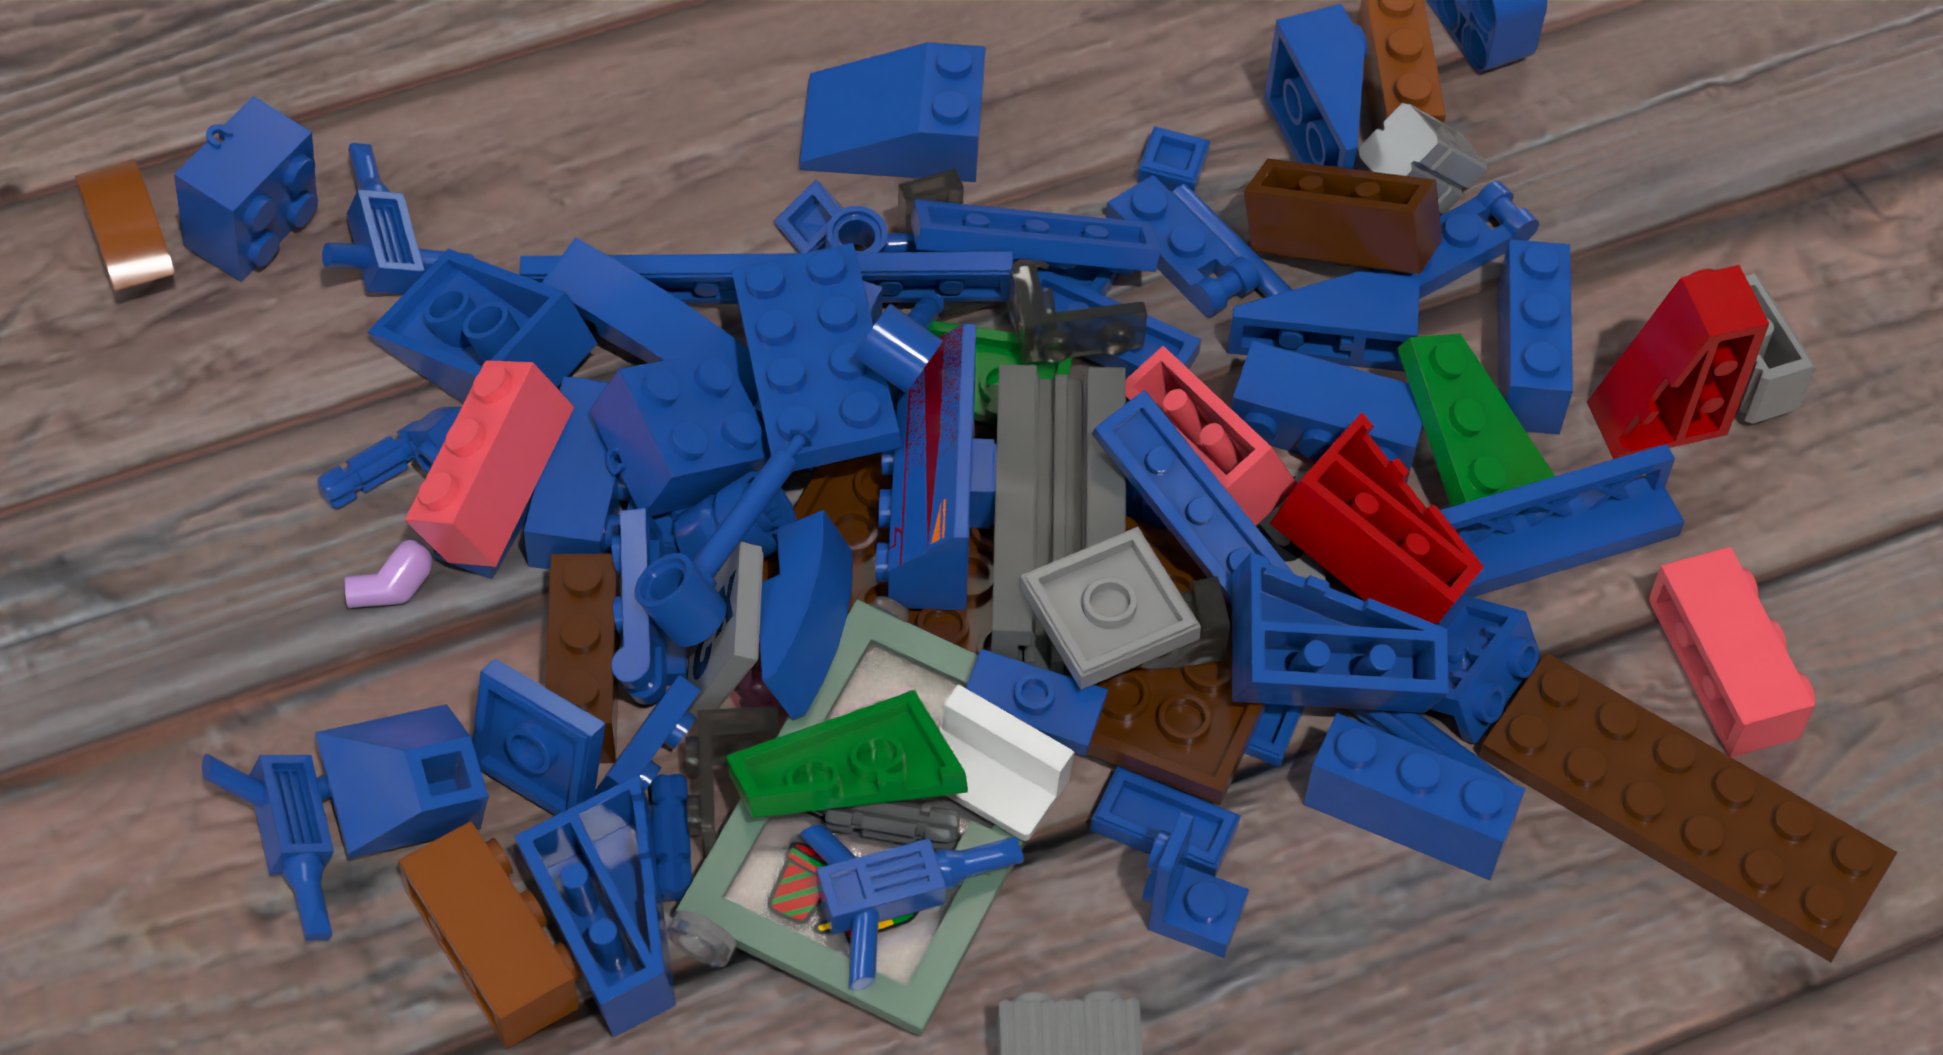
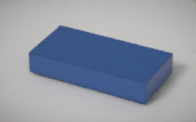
M1117 766L1092 817L1090 831L1150 854L1159 831L1162 829L1172 833L1180 812H1185L1194 816L1186 866L1216 877L1239 827L1241 815Z

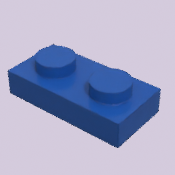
M681 675L675 679L595 789L594 796L637 775L640 776L644 791L648 788L662 768L652 761V758L663 743L674 750L697 719L687 709L701 691L699 688Z

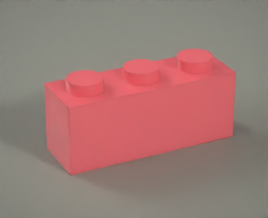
M1164 346L1125 379L1126 401L1129 402L1145 390L1255 526L1281 504L1296 487L1297 482L1274 449Z
M487 360L484 362L405 518V521L448 563L497 566L574 409L570 401L534 362Z
M1727 547L1661 565L1648 601L1727 755L1732 758L1800 739L1815 708V695L1809 679L1805 674L1798 673L1786 651V639L1782 628L1775 620L1769 619L1758 598V587L1753 574L1747 568H1742L1732 547Z

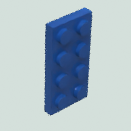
M854 243L733 268V279L771 456L775 450L783 451L793 438L790 433L792 429L805 430L810 435L812 443L810 447L804 445L795 456L794 460L797 466L793 471L902 448L887 380L853 356L874 326Z

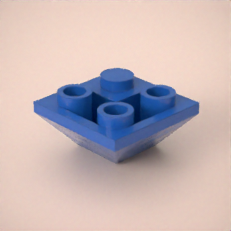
M447 704L315 732L316 744L348 859L438 839L472 821L477 830L481 829L489 796L471 736Z

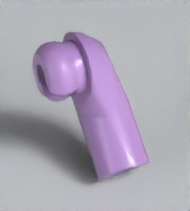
M418 540L404 541L394 550L378 574L345 576L347 607L395 605L409 601L432 569L433 560L428 548Z

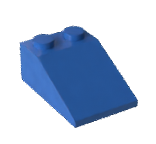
M1342 4L1276 20L1264 99L1297 162L1353 169L1358 147L1364 59L1367 57L1368 47L1362 28L1357 24L1353 25Z
M926 42L810 73L800 170L976 182L983 99L985 46Z
M447 249L367 332L374 342L463 404L486 360L534 362L546 377L558 387L563 380V376L567 377L573 373L579 363L598 344L565 291L451 249Z

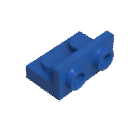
M1461 595L1438 624L1447 629L1449 694L1430 709L1454 716L1462 740L1477 743L1491 723L1499 719L1505 704L1523 680L1529 677L1535 670L1540 652L1526 611Z

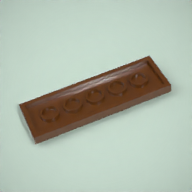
M1549 653L1544 655L1485 739L1478 756L1830 963L1838 953L1898 853Z

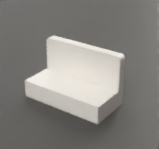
M958 684L944 703L940 731L966 772L968 793L946 796L1020 840L1027 841L1032 837L1069 783L1074 751Z

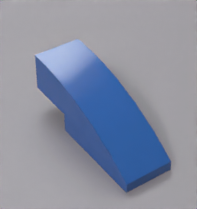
M824 510L777 528L780 575L762 582L759 633L762 680L792 720L806 715L819 692L838 650L849 610L853 583L852 549Z

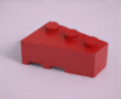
M1740 265L1717 270L1701 269L1688 276L1680 277L1588 399L1589 409L1613 459L1665 444L1672 448L1728 435L1769 327V322Z
M1361 412L1303 476L1269 524L1365 601L1370 598L1437 625L1484 566L1437 506L1434 504L1426 508L1405 481L1410 472L1399 458L1391 462L1388 460L1369 435L1374 426L1364 413Z

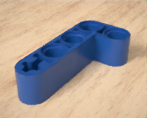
M1426 0L1469 64L1478 72L1533 55L1538 46L1548 2L1547 0Z

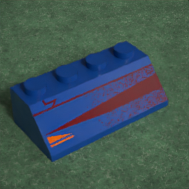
M962 324L939 337L943 342L907 393H904L895 385H888L902 443V448L882 452V475H893L892 489H880L879 528H890L889 543H877L876 582H888V608L967 610L971 457L975 406L976 324Z

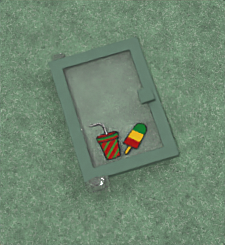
M878 596L871 606L856 600L846 617L839 647L826 678L806 715L792 720L789 716L776 738L912 690L917 692L939 730H941L944 703L958 684L966 688L978 655L907 623L910 618L909 612L893 599ZM946 795L901 800L903 802L921 804L923 812L930 813V809L933 806L955 810L959 813V834L956 844L951 850L961 851L1014 837V835ZM741 798L676 909V915L666 931L670 941L694 959L715 967L726 966L737 947L922 1037L1013 866L966 878L953 889L946 890L944 905L878 922L875 982L861 990H850L849 969L852 929L831 934L816 887V868L827 866L828 864L800 836L801 832L808 827L814 825L826 826L825 810L752 818ZM855 828L853 834L831 831L856 857L906 845V843L862 836L863 829ZM1017 838L1022 851L1027 841Z

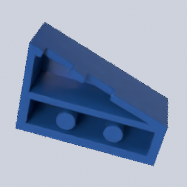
M1250 552L1231 574L1232 702L1425 713L1449 694L1446 628L1370 598L1362 601L1329 588V582L1309 575L1306 579L1269 564L1271 559Z
M637 775L514 836L527 869L562 938L573 954L582 977L613 1037L676 1006L651 810L640 776Z

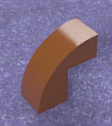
M134 159L74 175L113 291H119L175 274L152 202Z

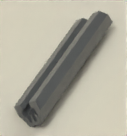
M999 364L991 652L1073 678L1072 674L1020 589V575L1126 532V476L1092 435L1097 425L1126 404L1124 367H1087V375H1083L1082 380L1068 379V375L1055 374V379H1041L1039 374H1037V365Z

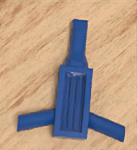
M351 143L348 147V152L358 189L346 214L354 244L325 243L322 252L323 265L335 268H360L367 292L404 294L445 251L418 248L404 194L390 192L381 181L371 144ZM462 253L474 258V256L470 253Z
M205 754L202 760V775L205 781L254 805L269 874L283 875L294 890L305 941L329 940L333 933L321 881L324 868L333 855L334 849L323 802L331 798L325 774L316 777L311 755H259L248 775L209 754Z
M824 825L808 827L800 834L801 838L828 864L827 866L816 868V887L831 934L852 929L849 969L850 990H861L875 982L878 922L944 905L946 890L953 889L966 878L1024 862L1016 836L961 851L949 849L934 850L929 838L856 857Z

